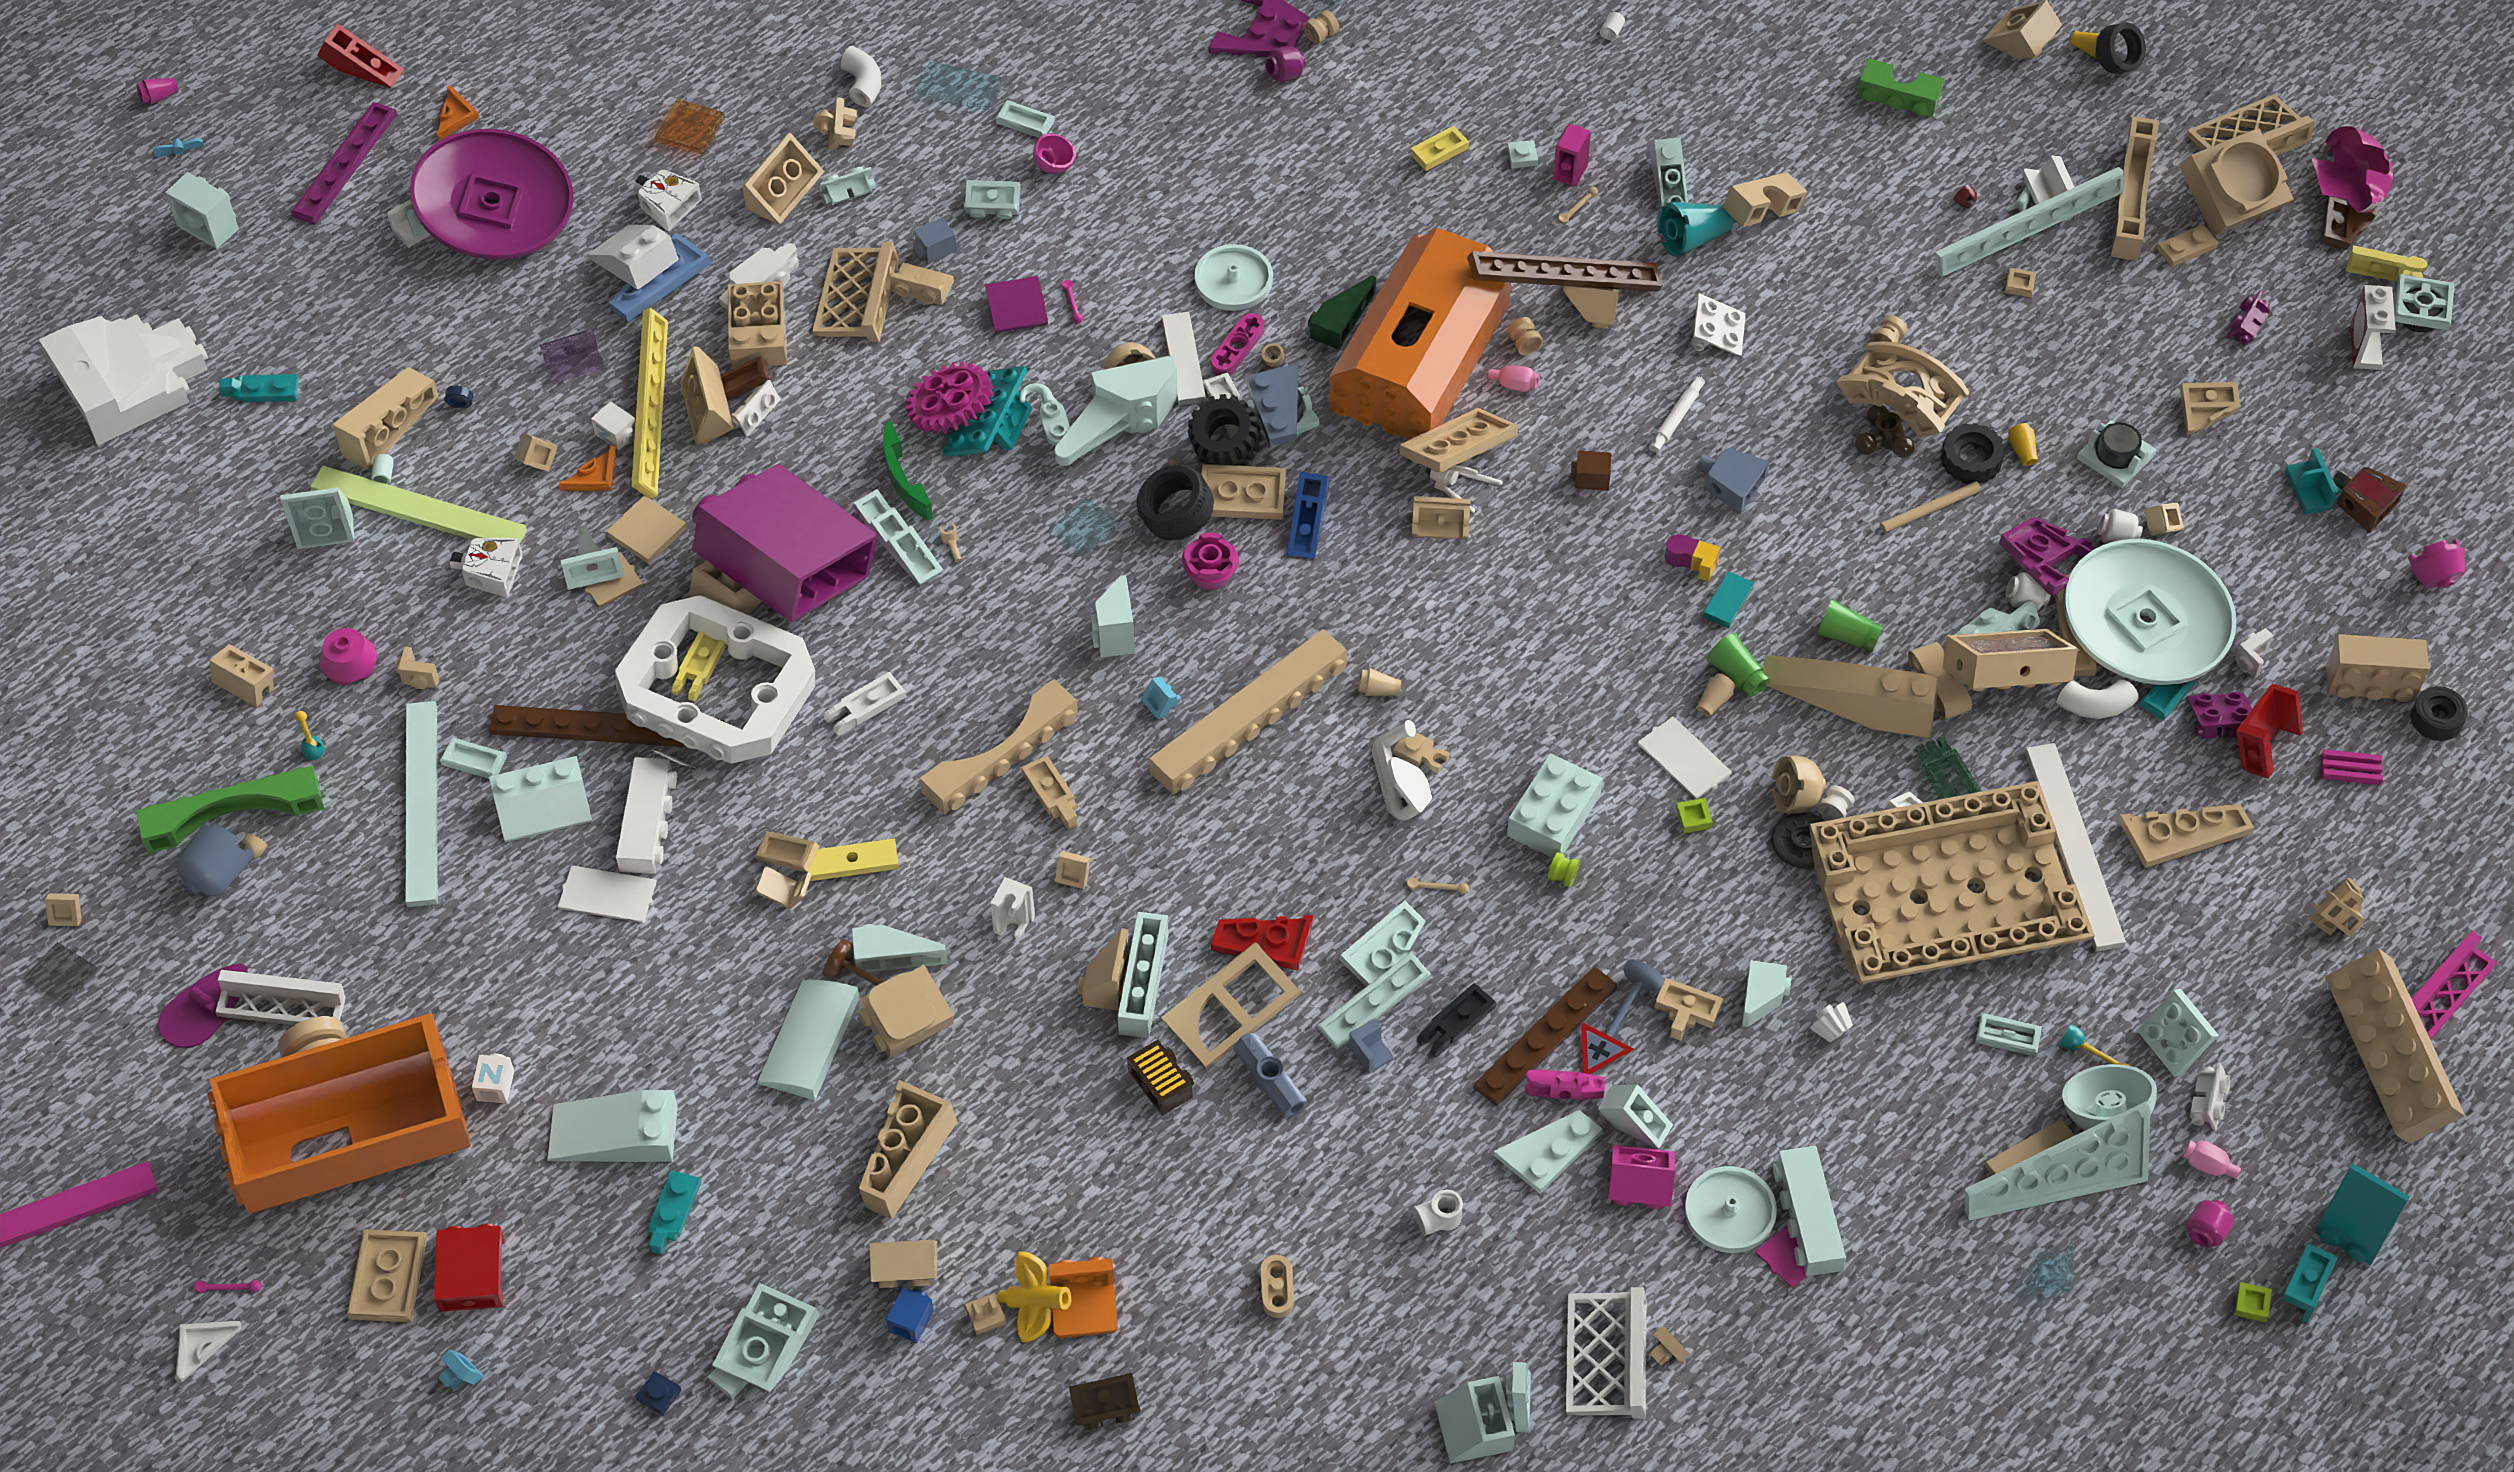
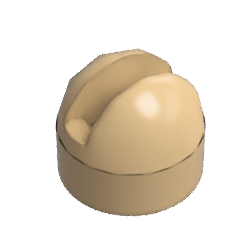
M1272 343L1263 348L1262 358L1267 366L1275 368L1283 363L1285 355L1280 345ZM1271 353L1276 359L1273 360L1268 355Z
M250 833L246 834L241 843V849L244 851L248 847L253 852L254 858L260 857L268 846L262 839Z

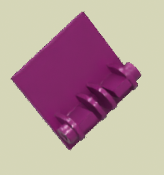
M2228 692L2216 695L2200 693L2187 696L2188 702L2199 723L2195 725V735L2201 736L2202 739L2216 738L2217 731L2219 738H2223L2225 727L2228 738H2232V736L2237 737L2238 727L2252 710L2244 693Z

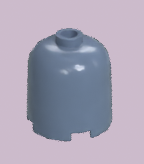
M206 820L177 860L178 874L184 880L181 885L195 896L199 892L206 896L220 895L252 861L254 854L248 847L243 851L235 843L238 841V838L217 823H214L211 827V823Z

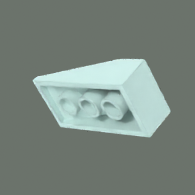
M639 1090L554 1104L547 1160L672 1162L678 1109L674 1091Z

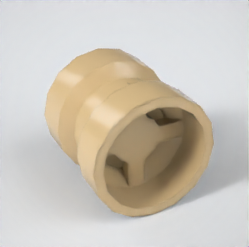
M1324 10L1317 15L1316 19L1311 18L1303 24V29L1307 38L1315 45H1318L1325 40L1326 36H1333L1339 32V23L1329 10Z
M1887 315L1881 321L1880 328L1873 332L1870 340L1871 342L1898 343L1908 331L1907 325L1899 317Z
M1529 317L1516 319L1507 329L1509 337L1512 341L1516 342L1515 346L1521 355L1536 352L1543 345V338L1539 332L1534 331L1535 325Z

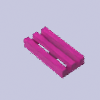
M2323 749L2321 753V779L2381 785L2383 781L2382 755ZM2328 768L2345 769L2346 771L2330 770ZM2356 771L2374 772L2375 774L2359 773Z

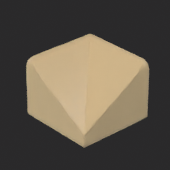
M2178 503L2161 504L2144 509L2151 536L2184 530Z

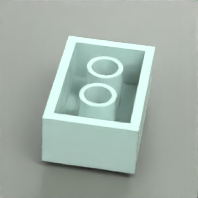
M1550 753L1508 818L1507 836L1554 858L1557 852L1564 854L1601 795L1603 778Z

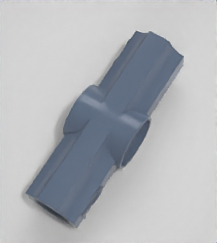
M1256 1032L1247 1033L1240 1037L1238 1042L1234 1044L1233 1049L1257 1080L1258 1088L1269 1096L1284 1118H1292L1299 1114L1307 1106V1100L1284 1071L1282 1061L1272 1055ZM1274 1073L1276 1076L1266 1077L1264 1074Z

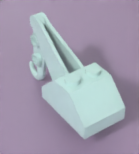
M1173 355L1092 372L1093 399L1071 427L1069 426L1063 405L1053 397L1050 389L1043 384L1034 383L1025 386L1019 395L1020 402H1025V397L1028 393L1037 392L1041 395L1040 418L1046 438L1050 444L1055 445L1056 462L1059 465L1067 466L1123 430L1128 433H1147L1152 429L1158 428L1178 401L1177 368Z

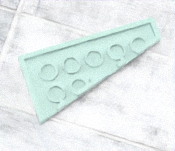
M2145 1101L1966 1188L1965 1211L1969 1221L2148 1181L2150 1107Z

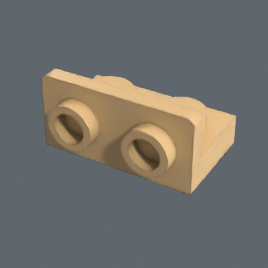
M903 263L899 272H893L890 276L892 292L901 297L909 296L920 299L926 304L935 303L943 305L954 282V277Z

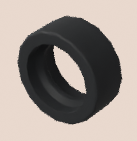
M2129 22L2106 26L2100 31L2096 41L2097 59L2107 72L2113 74L2136 70L2142 65L2146 54L2145 38L2141 30ZM2118 33L2123 36L2127 45V57L2124 63L2118 59L2115 52V39Z

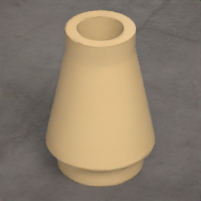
M1371 668L1369 670L1362 669L1357 691L1364 693V696L1398 697L1401 680Z
M1720 673L1710 677L1701 700L1696 706L1698 712L1711 717L1722 704L1734 695V682Z

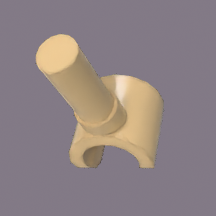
M951 523V532H944L942 526H940L942 542L949 545L955 562L962 561L956 543L958 539L956 525Z

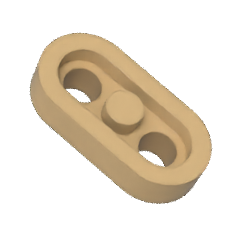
M1271 1255L1264 1259L1260 1269L1262 1306L1269 1316L1283 1318L1289 1315L1294 1308L1292 1265L1282 1255ZM1273 1271H1280L1282 1275L1275 1278L1271 1276V1273ZM1282 1300L1284 1304L1277 1307L1273 1305V1301Z

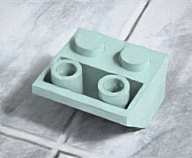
M1499 1376L1467 1382L1435 1401L1434 1405L1449 1463L1513 1451L1515 1433Z

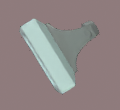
M587 525L579 526V549L577 555L561 560L568 590L624 577L617 547L601 550L593 541Z

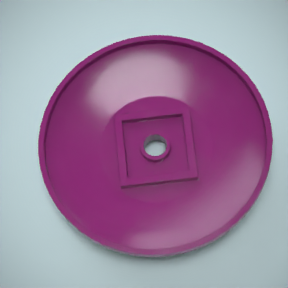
M474 129L459 132L440 140L421 156L412 173L410 199L420 224L433 238L448 248L482 259H511L534 253L550 244L559 236L571 216L573 187L567 170L560 160L549 149L535 140L505 130ZM495 199L498 203L488 204L485 200Z

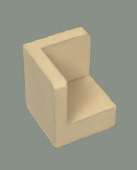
M522 432L514 459L523 464L549 472L558 445Z

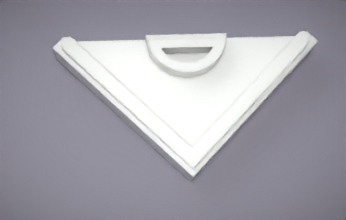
M240 1321L180 1324L175 1375L177 1383L183 1382L231 1339L241 1329Z

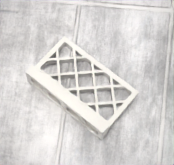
M1631 1287V1292L1568 1294L1567 1415H1632L1634 1419H1646L1647 1300L1644 1287ZM1625 1302V1311L1616 1320L1605 1310L1612 1303ZM1575 1303H1589L1595 1310L1583 1320L1575 1313ZM1602 1314L1611 1324L1599 1335L1589 1324ZM1575 1320L1579 1323V1325L1576 1328ZM1617 1328L1625 1335V1340L1615 1349L1605 1338ZM1585 1329L1595 1339L1582 1349L1575 1343V1337ZM1601 1343L1611 1353L1598 1364L1588 1354ZM1576 1350L1579 1354L1574 1358V1351ZM1624 1350H1625V1358L1621 1355V1353H1622ZM1617 1358L1625 1365V1370L1616 1378H1613L1604 1368ZM1583 1359H1586L1594 1369L1582 1379L1574 1372V1366ZM1601 1373L1611 1383L1598 1394L1588 1383ZM1574 1379L1578 1382V1384L1575 1387ZM1583 1388L1594 1397L1587 1405L1573 1406L1574 1396ZM1614 1388H1617L1624 1394V1405H1610L1604 1398Z

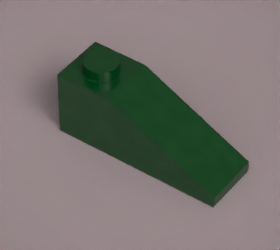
M1371 275L1323 302L1318 311H1314L1308 320L1310 338L1339 350L1375 296L1376 277Z

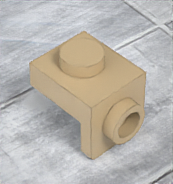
M405 647L402 656H399L396 661V672L400 674L402 684L412 685L417 689L437 688L439 676L435 664L415 661L412 648Z

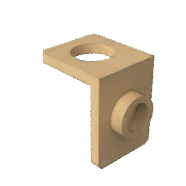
M765 867L755 892L783 907L791 909L803 899L812 874L807 872L798 881H795L769 867Z

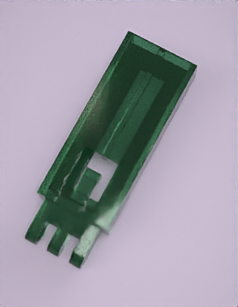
M1944 736L1936 739L1937 745L1934 740L1927 741V749L1923 744L1916 746V752L1922 761L1921 770L1939 799L1961 796L1954 783H1949L1948 781L1951 778V774H1944L1942 771L1951 766L1956 771L1969 794L1982 792L1957 750H1952Z

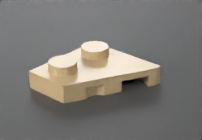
M2237 382L2182 383L2180 387L2186 435H2191L2238 412L2241 407Z

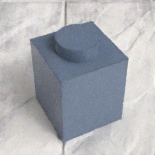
M943 217L914 229V250L919 257L923 256L928 264L957 251L955 234Z

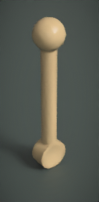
M1596 187L1589 188L1588 194L1566 214L1562 213L1559 215V222L1562 224L1568 223L1569 217L1591 197L1598 195V189Z
M1414 877L1409 878L1407 881L1408 888L1412 890L1419 887L1459 891L1460 894H1466L1469 891L1467 883L1452 885L1419 882Z

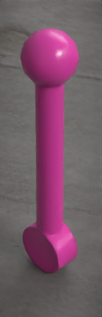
M1064 280L1062 288L1067 291L1073 312L1072 321L1075 324H1080L1083 317L1078 313L1072 293L1073 282L1071 280Z
M200 1280L195 1283L194 1289L199 1294L205 1293L208 1290H250L255 1293L261 1289V1283L258 1280H252L250 1283L207 1284L205 1281Z

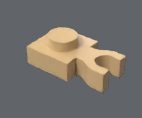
M1415 732L1413 737L1407 736L1401 739L1393 752L1394 755L1417 767L1424 762L1436 773L1440 772L1441 764L1434 760L1440 758L1447 762L1450 753L1443 749H1434V741Z

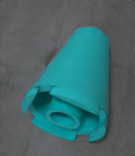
M1669 202L1666 203V206H1662L1659 209L1657 230L1658 234L1663 233L1666 242L1661 243L1670 255L1677 256L1683 255L1729 232L1733 227L1735 219L1722 207L1723 205Z

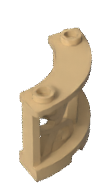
M1895 342L1868 343L1865 347L1867 352L1848 375H1842L1837 380L1838 386L1850 404L1868 403L1880 407L1886 404L1896 409L1895 413L1916 432L1919 438L1941 433L1945 428L1944 423L1962 399L1969 394L1962 380L1943 363L1921 350ZM1910 371L1918 376L1922 388L1915 386L1904 388L1895 383V378L1891 373ZM1943 398H1945L1947 402L1944 404L1940 400H1943ZM1933 408L1938 411V414L1933 411Z

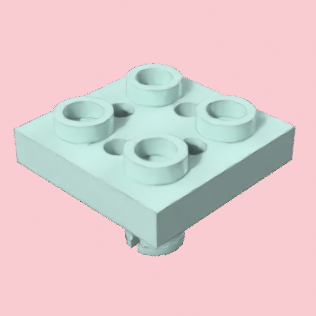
M2181 989L2173 990L2137 1029L2138 1033L2174 1077L2182 1075L2219 1036ZM2165 1039L2168 1040V1041H2166V1044L2168 1045V1047H2166L2165 1044H2164Z

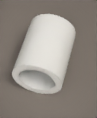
M1618 12L1609 13L1600 30L1601 37L1611 41L1616 40L1625 23V18Z

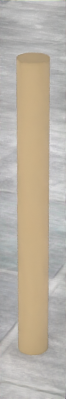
M1978 482L1971 483L1879 524L1880 528L1884 533H1887L1981 492V487Z

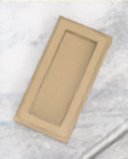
M766 831L755 858L763 863L808 872L819 845L815 841Z

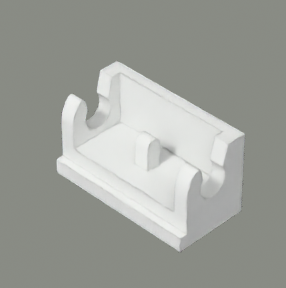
M1004 877L990 903L993 930L995 934L1002 935L1007 930V926L1014 923L1018 925L1014 937L1018 938L1025 931L1029 921L1033 922L1035 918L1033 890L1028 885Z

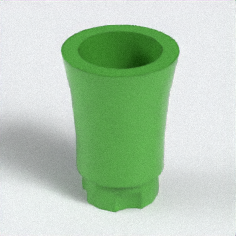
M1832 598L1817 636L1834 639L1859 649L1863 647L1873 652L1884 626L1873 623L1874 620L1852 611Z
M1731 633L1721 639L1706 657L1707 662L1730 678L1740 691H1744L1749 698L1761 692L1770 682V678L1764 673V669L1745 648L1736 633Z

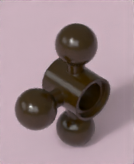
M1872 405L1868 409L1867 419L1872 425L1877 427L1878 432L1875 434L1865 432L1858 435L1855 440L1857 451L1864 455L1871 454L1877 448V443L1881 442L1884 448L1893 450L1897 457L1907 458L1911 456L1915 445L1910 437L1905 436L1900 416L1894 412H1889L1884 405L1881 407Z

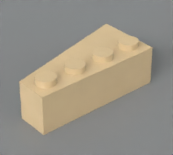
M407 367L337 420L333 427L342 456L370 471L373 468L374 457L379 454H386L439 397L435 381Z

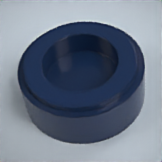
M454 385L446 389L444 400L453 408H468L472 405L474 395L468 388Z

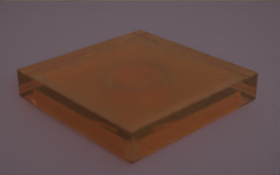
M676 99L657 131L655 140L658 143L704 155L725 120V112Z

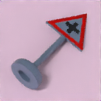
M1634 959L1626 962L1623 968L1624 974L1634 985L1606 1033L1581 1022L1583 1073L1592 1075L1635 1051L1634 1048L1612 1038L1640 988L1648 991H1657L1663 985L1664 978L1651 966Z

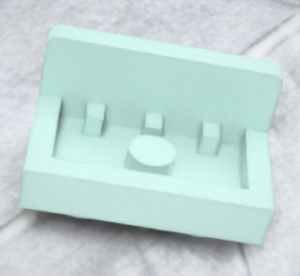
M966 180L965 213L970 214V217L985 218L986 214H996L997 218L1011 219L1012 215H1019L1020 182Z

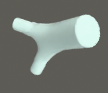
M2028 187L2024 188L2014 204L2006 208L2007 212L2019 209L2020 213L2026 210L2028 202L2032 197Z

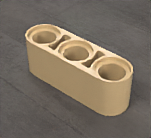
M1934 642L1910 650L1908 652V661L1911 667H1915V673L1938 676L1939 687L1935 709L1941 712L1940 718L1945 720L1971 711L1972 701L1963 682L1954 679L1952 674L1942 668L1945 652L1938 642Z

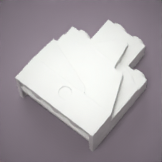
M134 315L126 320L119 318L113 322L105 320L100 316L69 325L39 339L52 373L60 378L89 425L97 445L189 403L186 392L190 390L185 380L208 370L204 361L208 359L206 351L201 344H195L197 340L190 326L184 327L179 318L152 330L149 323L143 324L138 315Z

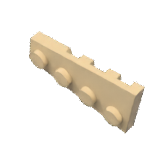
M2241 804L2203 807L2201 811L2190 812L2187 809H2178L2174 813L2158 814V811L2145 812L2144 816L2120 814L2118 820L2145 868L2250 835L2254 830V826Z

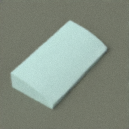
M802 980L757 1083L816 1100L858 1003V987L825 980Z

